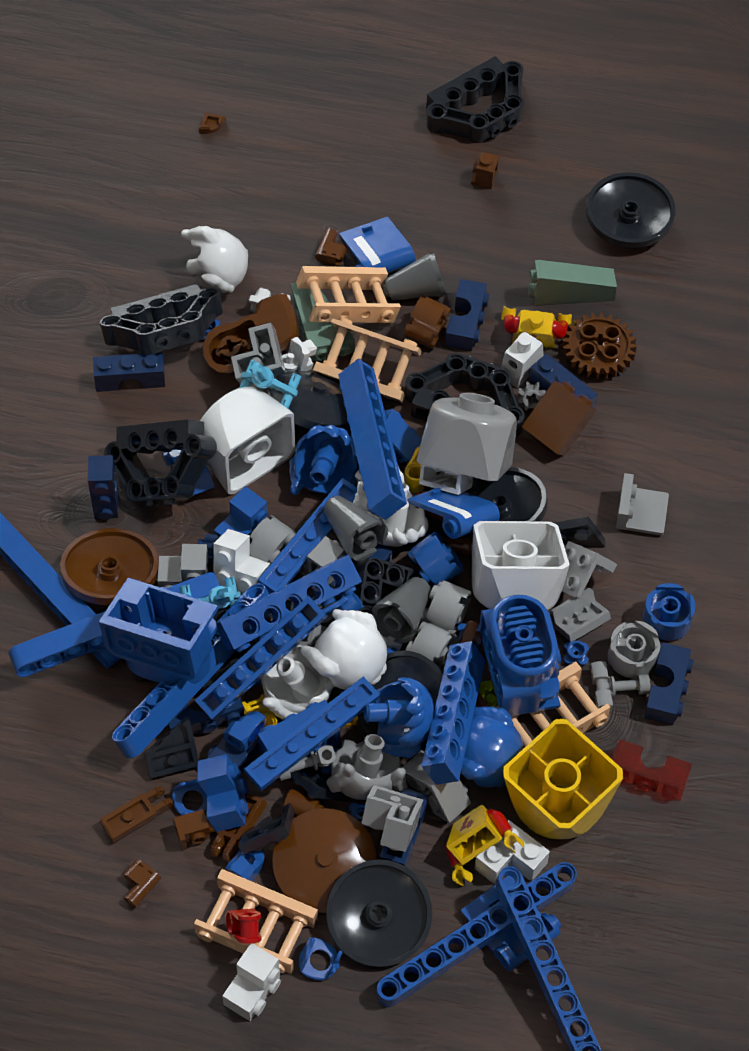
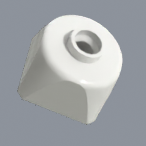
M242 387L227 393L217 400L200 420L204 422V435L212 436L217 444L215 455L207 463L228 494L237 493L245 486H248L289 460L295 452L294 414L257 387Z
M479 521L473 525L472 590L475 598L485 607L493 609L499 601L508 596L527 595L539 600L547 610L551 609L560 597L570 565L558 525L552 522Z

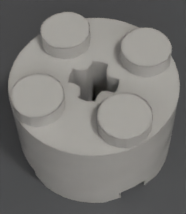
M270 515V519L266 517L250 535L252 542L250 544L249 556L272 564L296 535L295 531L273 515Z
M445 580L439 582L431 590L429 599L432 602L429 608H425L421 621L431 623L456 634L458 630L454 629L455 624L462 623L471 600L468 597L472 595V592Z
M642 621L620 624L611 636L608 650L609 665L618 674L632 680H637V675L652 672L660 652V641L657 631L651 625Z
M422 622L415 641L408 643L406 651L426 656L444 672L450 645L458 644L459 640L458 636L431 623Z

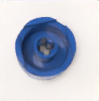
M434 531L408 552L411 560L415 564L418 563L422 568L419 573L423 579L431 582L433 586H437L439 582L444 580L449 582L464 571L462 568L463 564L451 546L448 547L445 543H442L445 539L437 531Z
M673 583L661 584L647 596L643 612V622L651 625L657 631L658 638L661 640L682 639L686 636L692 624L695 612L694 598L691 594L689 595L684 591V588L680 585Z

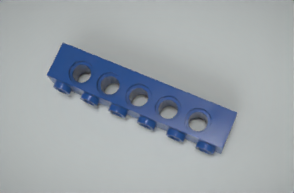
M342 556L216 622L217 631L227 651L236 649L237 652H240L251 646L249 641L255 638L260 641L291 612L285 606L287 598L292 600L294 610L308 597L307 589L310 587L315 593L313 601L317 605L321 604L324 607L334 602V596L341 592L345 596L351 591H355V585L362 582L350 556ZM329 576L335 579L334 589L328 585ZM266 609L272 613V621L270 623L264 618ZM244 621L249 622L251 625L249 634H246L242 629Z
M308 596L195 701L211 719L216 720L328 616Z
M472 641L450 645L422 761V768L435 785L458 782L485 664L484 657Z

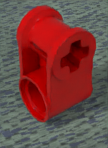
M255 908L227 911L226 927L229 935H232L239 943L250 944L262 941L258 924L261 913L257 912Z

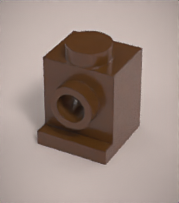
M482 152L479 160H475L471 184L492 189L498 174L499 156Z
M204 809L174 817L175 829L182 851L187 850V844L203 843L206 839L211 838L210 833L215 832L214 827L206 818Z

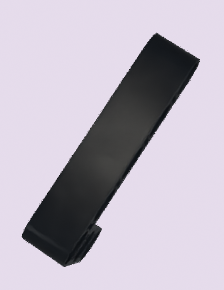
M378 558L356 562L354 566L362 582L355 585L356 590L353 591L363 603V608L359 611L372 614V608L380 601L381 589L393 592L411 578L419 577L423 579L418 570Z

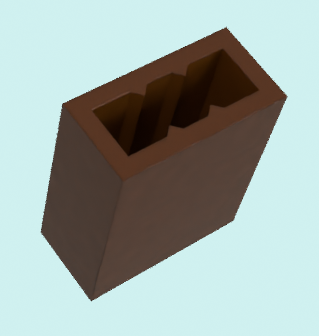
M553 381L522 426V428L556 454L563 456L566 455L597 411V409L591 406L593 401L583 394L579 397L573 392L575 388L566 381L562 383Z

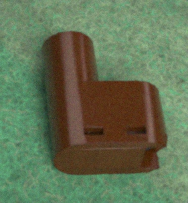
M325 229L315 259L322 263L340 266L347 249L344 245L335 243L337 237L335 230Z
M137 859L123 874V877L134 886L124 897V900L130 906L136 908L160 881L161 876L147 864Z

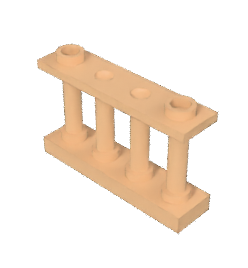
M302 266L296 280L298 289H310L315 301L309 317L310 322H331L332 318L339 320L340 317H343L353 322L394 323L401 308L400 304H388L382 290V285L388 276L386 268ZM320 289H331L336 303H325ZM341 289L352 290L357 303H346ZM362 290H373L377 303H367Z
M340 317L339 320L332 318L331 323L338 330L327 360H324L323 363L316 361L313 369L315 373L339 381L338 374L343 370L337 369L335 363L347 331L360 335L350 364L358 358L361 360L368 339L380 342L381 345L372 367L375 370L380 395L403 404L406 395L401 391L402 387L400 384L411 354L421 355V350L417 347V343L407 339L401 342L352 325L353 321ZM392 346L403 351L393 379L386 386L379 383L380 379L378 377L388 350Z
M574 662L559 671V692L565 688L571 689L589 715L577 721L560 697L561 706L556 708V710L563 719H567L579 731L584 733L594 726L600 727L608 721L611 707L608 703L599 709L595 706L579 684L582 669L577 662ZM541 711L530 713L542 731L550 725ZM518 715L511 716L515 728L521 735L523 746L526 747L532 739L516 719Z
M221 869L217 880L218 888L222 892L207 922L196 919L194 927L197 936L206 942H212L213 940L238 952L245 953L250 944L239 943L228 932L216 928L231 896L237 895L245 900L242 909H251L259 905L268 909L269 914L259 932L262 941L253 944L279 959L280 973L285 971L292 974L294 970L293 960L288 957L302 928L306 926L314 928L318 920V909ZM284 915L291 918L293 924L277 954L264 948L278 918Z

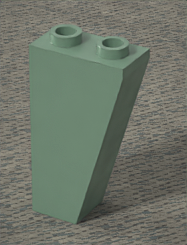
M535 260L534 269L530 270L531 283L528 284L529 297H533L534 306L615 301L617 284L614 269Z
M296 282L291 283V298L304 341L310 339L317 347L316 354L309 357L312 361H323L328 358L338 328L334 327L331 322H310L309 317L315 305L311 290L298 289ZM321 291V294H322V297H323V299H324V302H325V303H330V302L328 301V299L325 297V295L323 294V292ZM347 331L338 356L354 353L355 338L351 332Z

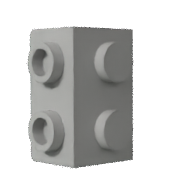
M590 588L584 590L579 599L572 597L551 610L554 629L570 642L575 641L611 619L610 612L595 601L594 592Z

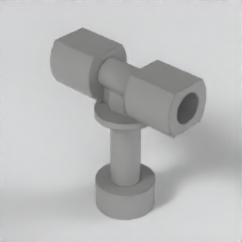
M598 661L591 663L590 672L592 684L596 685L597 688L595 703L598 709L608 703L611 707L610 712H612V697H615L616 691L638 690L639 695L650 694L648 674L637 675V680L615 681L614 677H608L606 662Z
M323 746L315 754L312 751L310 756L303 758L279 777L280 780L291 778V772L314 766V769L318 770V767L324 768L329 766L336 760L333 746Z

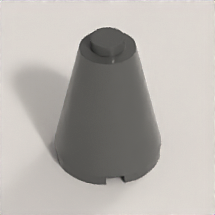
M434 252L424 255L385 279L386 284L382 285L386 298L391 297L392 301L416 299L422 297V295L438 297L447 294Z
M342 496L332 497L326 502L324 513L343 549L350 558H353L355 561L364 560L377 551L375 547L379 542L382 544L385 542L388 535V527L382 520Z
M413 577L374 605L371 610L372 616L376 621L377 630L383 637L387 638L389 635L395 638L393 642L407 643L414 637L431 593V588L426 580Z

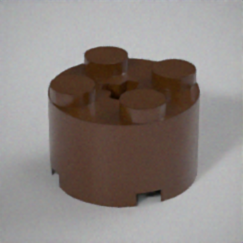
M422 295L411 313L410 323H407L403 336L434 350L439 339V333L443 332L446 328L451 308Z

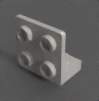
M624 473L616 528L663 535L669 494L637 488V484H633L634 475Z
M568 541L565 551L570 565L562 592L579 599L594 570L602 573L605 569L613 573L617 564L596 552Z

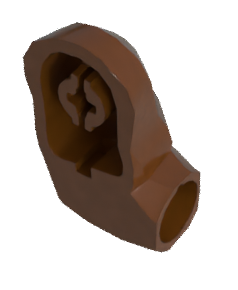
M276 294L262 299L256 305L255 314L245 316L232 323L216 326L208 332L203 344V356L208 365L217 372L234 374L231 357L253 351L248 329L267 323H272L276 329L282 355L288 353L291 339L299 338V328L296 313L287 294Z

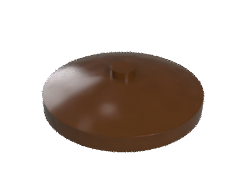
M116 528L99 529L88 532L69 544L61 558V576L66 588L81 600L93 604L110 605L127 578L154 585L158 577L159 558L154 546L146 538L135 532Z
M315 809L294 818L288 837L283 841L276 842L272 859L273 872L278 887L285 896L318 909V914H326L328 897L336 881L351 867L365 861L377 860V852L370 833L356 818L335 809Z

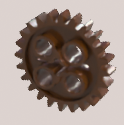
M591 313L589 319L582 315L581 321L574 319V325H568V330L562 340V354L566 355V362L571 361V369L578 367V374L586 371L587 378L591 374H595V379L598 380L599 375L603 374L604 378L607 379L609 373L616 377L617 371L624 373L625 367L630 368L631 361H634L637 345H635L636 337H632L633 330H627V323L620 325V318L613 321L611 314L604 318L603 313H600L599 317H595L594 313Z

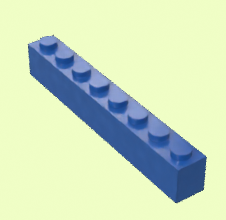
M358 358L338 374L340 389L344 398L343 404L347 411V421L352 433L351 438L355 446V455L358 459L363 490L367 498V508L372 514L387 520L404 507L407 501L375 370Z

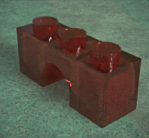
M619 739L612 760L622 768L623 779L621 783L627 782L636 785L643 791H654L667 799L681 801L692 763L668 756L663 767L649 769L641 761L643 747Z

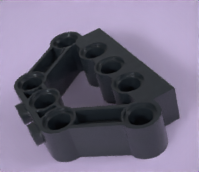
M494 56L427 93L426 127L428 130L434 133L444 132L468 138L475 143H482L498 136L504 130L514 127L523 118L524 99L521 96L522 64L517 61H508L503 64ZM504 87V102L490 105L483 114L462 111V107L475 105L480 97L490 96L495 93L496 88Z
M198 284L112 307L110 308L111 315L103 317L100 320V326L106 345H117L137 350L144 355L197 342L205 338L209 326L216 317L223 313L219 290L217 288L200 289Z
M453 353L448 355L444 361L420 373H412L406 378L405 398L412 404V417L427 421L432 404L436 400L453 398L443 389L453 384L464 383L473 391L484 390L489 392L493 400H495V405L503 407L514 414L517 419L516 437L523 431L522 426L525 414L518 407L512 390L511 374L508 370L496 364L478 360L473 356Z
M186 419L116 427V441H112L106 446L104 456L113 455L115 472L125 487V494L130 501L144 502V507H157L158 502H161V505H176V501L188 500L193 496L195 484L208 460L215 455L217 444L212 436L204 435L203 421ZM173 449L181 450L165 479L150 477L137 456V453L153 454L155 451L169 453Z

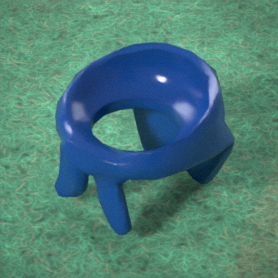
M197 779L181 782L173 788L172 799L174 807L180 815L204 809V812H207V795L197 782ZM190 790L198 791L203 797V804L197 810H188L182 803L184 794Z
M311 937L307 940V944L299 954V970L304 976L312 980H326L339 969L342 951H339L337 954L331 944ZM314 951H324L330 957V966L326 970L318 971L310 964V956Z

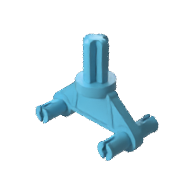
M250 360L246 373L243 372L241 375L242 382L239 388L255 384L259 388L264 389L268 387L284 393L281 404L289 409L293 397H296L298 394L296 389L302 377L292 373L288 385L275 379L273 372L268 367Z
M235 577L225 578L226 587H214L210 590L207 597L199 598V600L218 605L219 609L227 607L229 604L231 607L241 596L240 591L237 592ZM190 585L179 587L181 594H187L192 597Z

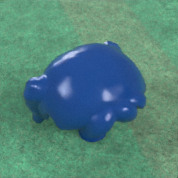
M316 425L301 437L295 447V455L289 462L291 494L297 495L302 488H305L312 492L329 495L342 478L357 487L358 483L355 474L359 470L358 459L355 455L354 442L345 429L337 428L333 425L324 427Z
M401 677L398 678L397 682L387 684L377 690L380 694V699L375 703H366L364 719L367 723L379 722L377 735L382 737L385 742L381 752L394 757L411 758L418 754L422 744L428 739L434 716V703L424 685L417 680Z
M492 706L475 707L460 774L469 780H473L477 786L485 788L505 786L504 766L523 750L521 735L515 728L512 717L506 709Z

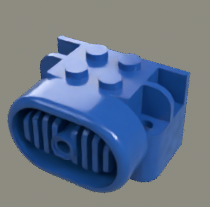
M127 578L100 619L99 625L106 649L112 655L125 659L127 666L134 674L158 683L165 681L169 686L177 684L183 678L195 684L201 681L210 670L211 639L217 630L216 621L213 617L219 608L218 605L193 598L187 594L176 593L165 587H157Z
M512 595L499 601L493 609L481 611L479 631L498 707L506 709L511 716L560 708L558 664L561 663V655L547 608L539 600L531 596Z

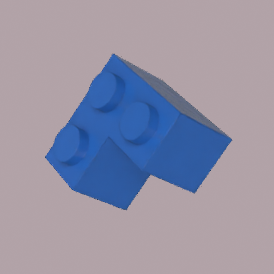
M394 409L384 410L397 463L408 462L411 460L417 447H419L422 439L401 418L397 411Z
M245 486L229 501L230 515L214 529V535H218L219 539L230 529L250 536L259 523L266 517L268 518L267 501Z
M227 754L198 761L197 782L207 795V818L215 831L218 832L245 825L246 814L249 811L246 801V793H248L249 788L247 780L239 774L237 764L232 763Z

